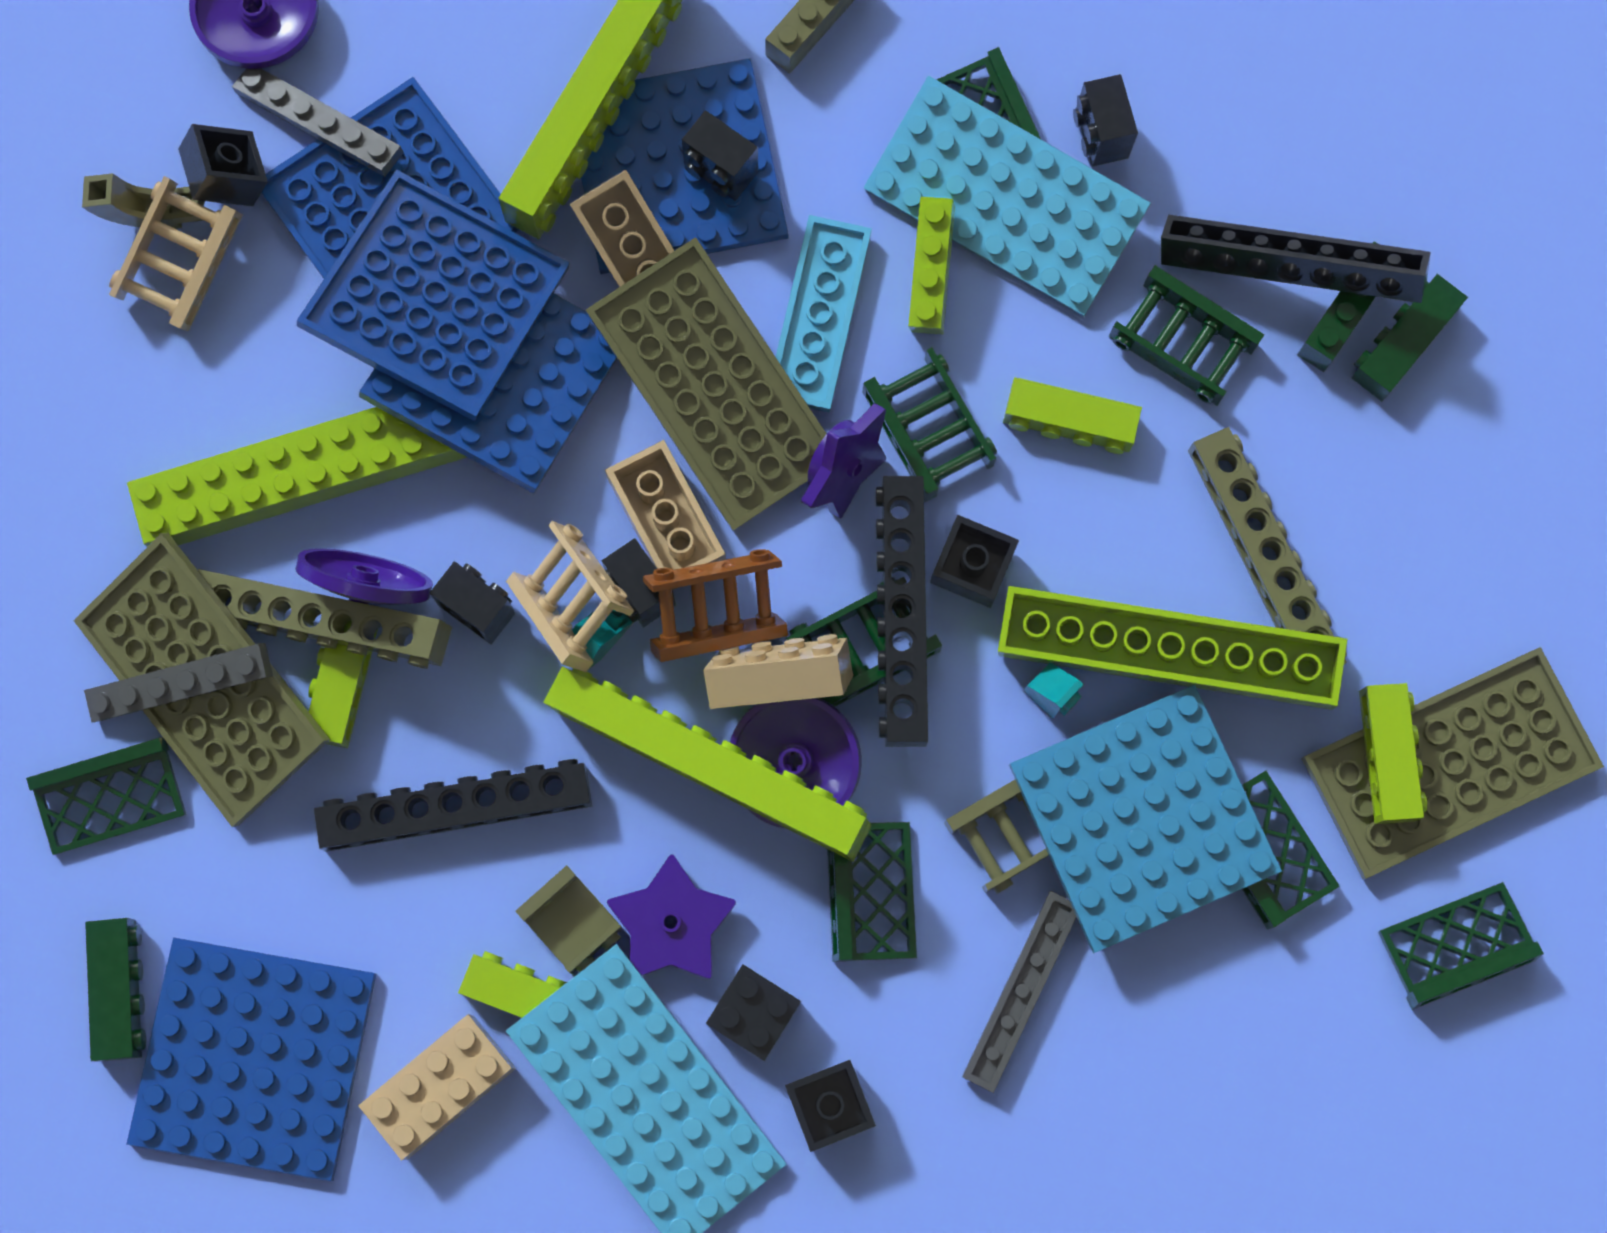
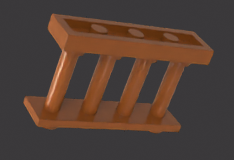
M757 549L751 551L750 555L675 570L659 568L654 570L653 574L643 576L645 585L652 592H659L663 633L660 634V637L650 639L651 652L660 662L788 636L787 623L771 611L768 570L782 567V560L769 550ZM755 572L758 614L755 615V618L743 620L740 619L736 576ZM723 579L727 620L724 621V624L710 626L708 625L704 582ZM691 585L695 626L691 631L679 633L676 631L672 589Z

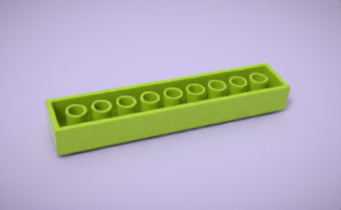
M618 0L498 198L506 223L538 240L544 231L549 232L556 220L555 213L560 204L564 206L569 200L572 193L571 186L575 179H580L584 175L588 166V157L592 151H598L604 139L603 132L608 125L612 126L619 115L620 109L618 107L623 99H629L635 88L634 81L639 72L643 74L646 71L651 60L650 54L655 46H661L667 31L665 29L670 20L674 22L679 16L682 0Z
M373 407L127 482L143 544L148 547L161 533H169L179 546L467 457L378 407Z
M1008 586L998 655L1000 657L1044 664L1051 662L1056 666L1187 687L1195 685L1199 689L1333 710L1338 706L1348 639Z
M563 666L561 667L543 701L556 713L854 862L872 826L866 818L868 814L861 807L849 801H846L844 806L836 803L837 799L829 791L816 785L812 791L806 788L807 784L795 774L784 770L783 774L780 775L775 772L776 768L770 762L756 755L750 760L746 758L747 754L742 752L740 747L726 740H723L720 745L716 743L717 739L712 737V734L696 725H693L690 730L686 728L687 724L682 722V719L666 710H663L660 715L657 713L658 710L651 706V703L634 695L629 700L627 699L629 695L622 692L621 688L605 680L602 685H599V680L592 677L593 675L589 672H583L574 668L571 671Z

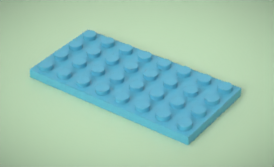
M929 75L863 187L866 191L918 220L920 197L953 199L955 215L952 240L1082 316L1086 315L1151 205V202Z
M617 943L506 1030L507 1034L661 1233H703L787 1165Z

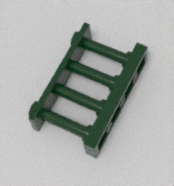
M1154 265L1143 285L1147 288L1148 295L1126 327L1116 321L1108 337L1113 339V343L1118 348L1124 351H1132L1193 390L1196 397L1201 401L1218 406L1227 392L1219 387L1220 383L1240 353L1248 352L1252 355L1265 334ZM1166 300L1175 306L1176 311L1152 344L1139 336L1137 332L1158 301ZM1187 317H1192L1202 323L1203 329L1182 360L1178 361L1164 352L1184 320ZM1219 334L1229 340L1230 347L1209 378L1206 379L1191 368L1213 335Z
M932 347L926 350L924 360L927 365L887 386L885 384L879 385L876 378L873 377L863 383L862 390L870 407L876 403L886 409L882 428L909 475L923 476L924 502L937 497L939 489L937 485L940 484V480L982 459L986 468L990 469L994 466L995 455L997 454L993 441L989 437L984 438L947 374L949 367L946 360L941 354L936 355ZM934 376L943 391L942 393L904 413L900 411L895 413L890 404L892 397ZM947 404L951 405L959 420L919 441L916 439L911 441L906 432L909 424ZM966 431L974 445L973 449L935 469L932 467L927 469L922 460L924 452Z
M892 577V580L896 584H907L905 577H902L898 580H895V578ZM877 591L810 626L807 623H802L789 631L791 636L786 638V640L803 638L805 642H811V638L829 629L830 633L837 635L838 638L848 639L853 678L844 695L820 698L834 707L884 682V671H878V665L871 669L867 665H863L841 625V622L858 614L877 650H884V638H878L877 620L870 607L877 604ZM896 604L892 607L899 618H905L910 615L907 606L904 604ZM936 634L930 638L926 636L928 659L941 651L942 644ZM897 670L893 673V676L905 670Z

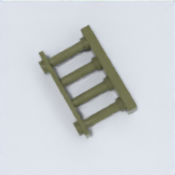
M1016 780L1011 781L946 819L944 822L950 835L959 831L961 836H966L992 881L982 887L985 893L992 889L996 894L1013 885L1010 878L1049 856L1046 849L1032 856L1005 812L1007 809L1005 803L1015 797L1019 802L1023 801L1029 811ZM988 814L990 819L994 818L1020 861L1019 865L1005 873L1000 869L976 828L978 826L976 820Z

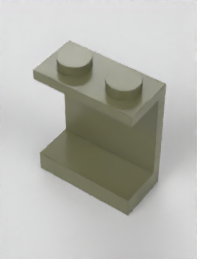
M567 865L515 911L559 959L570 974H573L575 971L580 973L595 961L592 956L602 947L607 951L621 939V936L618 934L623 929L621 925Z

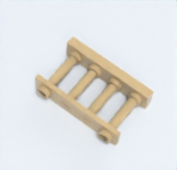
M164 176L162 182L158 181L151 192V199L153 201L121 270L115 271L110 280L109 287L112 289L109 295L124 301L128 292L168 311L169 316H171L169 324L189 331L243 214L226 205L223 206L221 211L217 210L215 212L174 192L178 183ZM168 204L210 223V227L213 229L208 240L200 241L160 222ZM154 234L197 253L196 257L199 259L194 270L190 269L187 271L148 252L147 249ZM140 264H145L182 282L185 289L181 298L173 300L133 281Z
M551 521L548 526L559 541L532 575L524 576L513 571L506 583L561 664L587 672L594 663L586 652V644L612 610L631 616L634 610L626 600L627 594L614 584L582 540V532L571 524L564 526ZM567 552L573 561L546 594L543 589V582ZM582 572L587 582L563 613L560 614L557 610V602ZM596 592L602 602L575 635L571 630L573 627L571 623Z

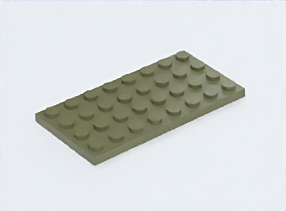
M696 237L585 310L732 531L808 481V469L811 459L818 445L825 437L826 432Z
M161 533L73 620L119 681L255 645L169 533ZM272 665V677L142 710L232 827L239 826L330 741L329 737Z
M1541 647L1414 705V711L1411 712L1412 725H1416L1419 735L1418 745H1415L1416 757L1421 760L1423 767V776L1419 779L1421 792L1425 793L1427 799V811L1424 812V818L1420 820L1387 824L1374 823L1363 729L1301 758L1362 880L1604 767Z

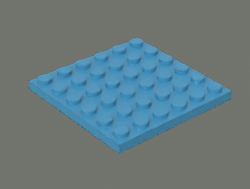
M1195 685L1009 764L1093 954L1282 872Z

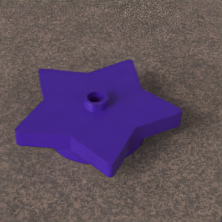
M874 403L856 422L852 420L841 421L825 435L815 450L809 465V487L801 499L803 504L810 508L826 504L830 513L840 519L844 516L861 483L886 460V455L878 443L886 409Z
M671 854L646 889L610 898L607 900V904L631 935L630 961L641 976L668 966H674L706 979H711V936L735 907L736 901L697 889L676 857ZM670 915L675 916L678 921L676 927L672 929L664 925L665 918Z

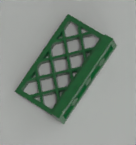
M999 47L988 51L987 57L936 79L945 85L952 83L961 86L959 93L962 95L965 94L966 89L981 93L982 96L978 103L981 106L984 105L987 96L999 99L1002 104L998 113L999 116L1002 117L1004 112H1006L1008 117L1006 120L1041 139ZM986 68L989 79L985 88L969 83L973 73ZM992 84H993V86H994L996 92L990 90Z
M163 737L26 778L29 790L34 792L52 855L187 815L168 755V750L170 749ZM161 759L165 773L159 784L142 776L148 763ZM141 765L137 773L130 770V768ZM123 771L134 777L126 794L109 786L117 772ZM108 775L104 783L97 779ZM139 780L156 788L147 805L130 797ZM166 780H167V782H168V786H169V789H170V790H168L167 788L163 787L164 784H165V782H166ZM90 781L101 787L93 804L76 796L84 782ZM74 786L71 793L64 789L67 787ZM106 790L123 798L114 815L97 807ZM57 791L68 797L60 814L48 808L44 794ZM160 791L172 797L176 811L162 814L152 808ZM73 800L90 808L81 825L64 817ZM127 802L144 809L137 823L130 824L119 818ZM94 812L111 819L104 833L97 834L86 828ZM148 813H151V814L157 816V817H154V818H150V819L145 820L146 817H147V815H148ZM51 816L57 818L54 825ZM61 822H64L78 829L71 843L60 846L56 831ZM115 823H118V824L124 826V827H121V828L112 830L113 827H114V825H115ZM83 833H85V834L91 836V837H88V838L79 840L80 837H81V835H82Z
M1264 771L1242 784V787L1246 791L1248 799H1250L1252 787L1261 781L1270 793L1267 805L1250 800L1249 802L1252 807L1266 810L1262 827L1265 836L1270 835L1284 839L1281 857L1275 856L1282 872L1277 873L1276 880L1266 878L1243 888L1242 891L1268 930L1286 921L1289 917L1340 886L1268 772ZM1274 800L1279 808L1273 807ZM1271 812L1285 816L1288 821L1286 834L1268 830ZM1292 829L1294 830L1297 837L1291 836ZM1290 841L1302 843L1306 849L1304 863L1286 859ZM1310 859L1313 860L1316 866L1309 865ZM1285 864L1303 868L1299 886L1281 882ZM1308 870L1320 872L1328 885L1319 891L1305 888ZM1268 884L1274 885L1273 892ZM1280 887L1298 891L1295 906L1284 911L1277 900ZM1303 893L1311 895L1302 901Z
M910 822L871 823L872 826L867 836L873 841L862 853L858 852L857 859L853 863L827 849L832 962L917 958ZM882 830L878 836L872 832ZM888 830H901L902 845L895 852L880 840ZM876 844L890 856L879 870L865 858L867 853ZM901 851H902L903 861L898 857V855L901 853ZM893 860L903 869L904 878L897 886L892 884L882 874ZM860 861L875 874L864 887H861L853 879V869ZM877 878L892 890L881 904L866 891ZM903 885H904V893H905V895L900 891V888H901ZM853 887L858 891L855 897ZM895 894L905 903V913L898 921L884 908ZM862 895L876 908L865 922L854 910V904ZM879 912L893 924L883 938L868 926ZM905 919L906 928L901 924ZM855 921L860 925L857 931H855ZM897 928L907 937L908 951L896 952L885 942ZM863 930L878 942L869 953H857L856 938ZM882 946L888 952L877 951Z
M1504 882L1378 932L1408 994L1406 999L1411 1010L1535 962L1544 954L1538 941L1533 942ZM1496 893L1499 894L1504 904L1501 916L1483 909L1486 897ZM1480 900L1478 906L1471 904L1473 902ZM1463 907L1475 912L1470 928L1452 921L1456 909ZM1449 912L1447 919L1440 916ZM1507 913L1509 914L1511 920L1506 918ZM1480 915L1499 922L1494 937L1475 930ZM1432 919L1445 925L1439 940L1421 933L1425 921ZM1419 924L1416 931L1410 929V927ZM1503 924L1515 928L1522 941L1510 945L1498 940ZM1449 927L1468 934L1462 950L1444 943ZM1401 931L1413 936L1409 952L1396 948L1390 935ZM1472 936L1491 943L1486 956L1479 957L1467 952ZM1418 939L1437 946L1432 962L1413 955ZM1496 946L1503 948L1499 951L1494 952ZM1441 949L1460 956L1456 968L1449 970L1436 964ZM1400 956L1403 957V958H1406L1404 964H1403V962H1402ZM1465 958L1471 960V962L1463 964ZM1410 961L1429 968L1425 980L1415 984L1412 983L1407 973ZM1434 970L1441 973L1431 977Z

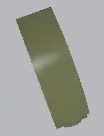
M113 173L85 176L82 208L102 219L140 228L153 201L151 199L153 189L132 185ZM189 187L176 188L174 191L202 206L205 204V201L192 199ZM168 204L160 222L179 229L182 228V223L204 220Z

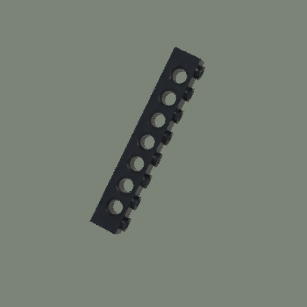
M1168 214L1161 235V265L1422 303L1431 255L1429 251Z
M883 476L882 487H876V507H882V519H876V539H882L883 552H877L876 557L877 572H883V584H877V605H883L884 617H878L877 619L878 638H884V650L878 651V671H884L885 683L878 685L879 704H885V717H879V738H885V747H926L928 743L924 478L923 476ZM901 506L908 511L909 515L904 519H897L892 516L891 509ZM895 539H903L909 544V549L904 552H898L892 548L891 542ZM897 571H903L909 576L910 581L907 584L899 585L892 580L891 575ZM896 604H904L910 609V615L905 618H899L893 614L892 607ZM897 637H905L910 641L911 648L907 651H898L894 648L892 641ZM897 670H905L911 675L912 680L906 685H900L893 679V673ZM898 703H905L910 706L912 715L905 719L899 718L895 715L893 707Z
M577 759L559 761L558 767L545 769L544 765H533L525 767V773L511 775L510 770L493 772L490 779L478 780L477 776H467L457 779L458 784L444 786V782L424 784V790L411 792L410 787L390 790L391 795L377 797V793H366L356 796L357 801L344 803L343 799L323 801V807L314 808L319 849L328 852L593 807L587 767L584 763L578 764ZM552 779L563 781V789L557 795H548L546 793V785ZM521 784L529 786L530 792L525 800L515 801L513 799L512 792L516 786ZM486 790L495 791V802L488 807L480 806V795ZM452 796H460L462 798L461 808L453 813L447 812V800ZM421 801L427 802V814L422 818H414L412 814L414 805ZM386 807H393L395 812L393 820L390 823L381 824L379 821L381 810ZM351 813H359L361 817L359 826L353 830H348L345 825L346 818Z

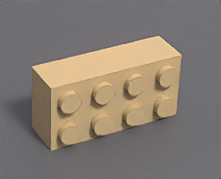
M624 170L570 203V206L619 287L674 252L670 242L627 170Z
M664 440L605 469L607 479L648 557L657 569L671 568L675 570L726 560L723 548Z
M835 634L820 636L817 638V641L805 642L803 638L786 640L784 645L772 646L771 642H759L753 644L752 648L739 649L738 646L719 650L703 670L710 709L844 695L853 678L848 639L838 638Z
M467 1014L358 1106L400 1160H407L516 1068L474 1015Z

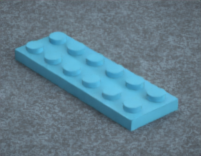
M809 215L776 358L808 407L830 413L872 228Z

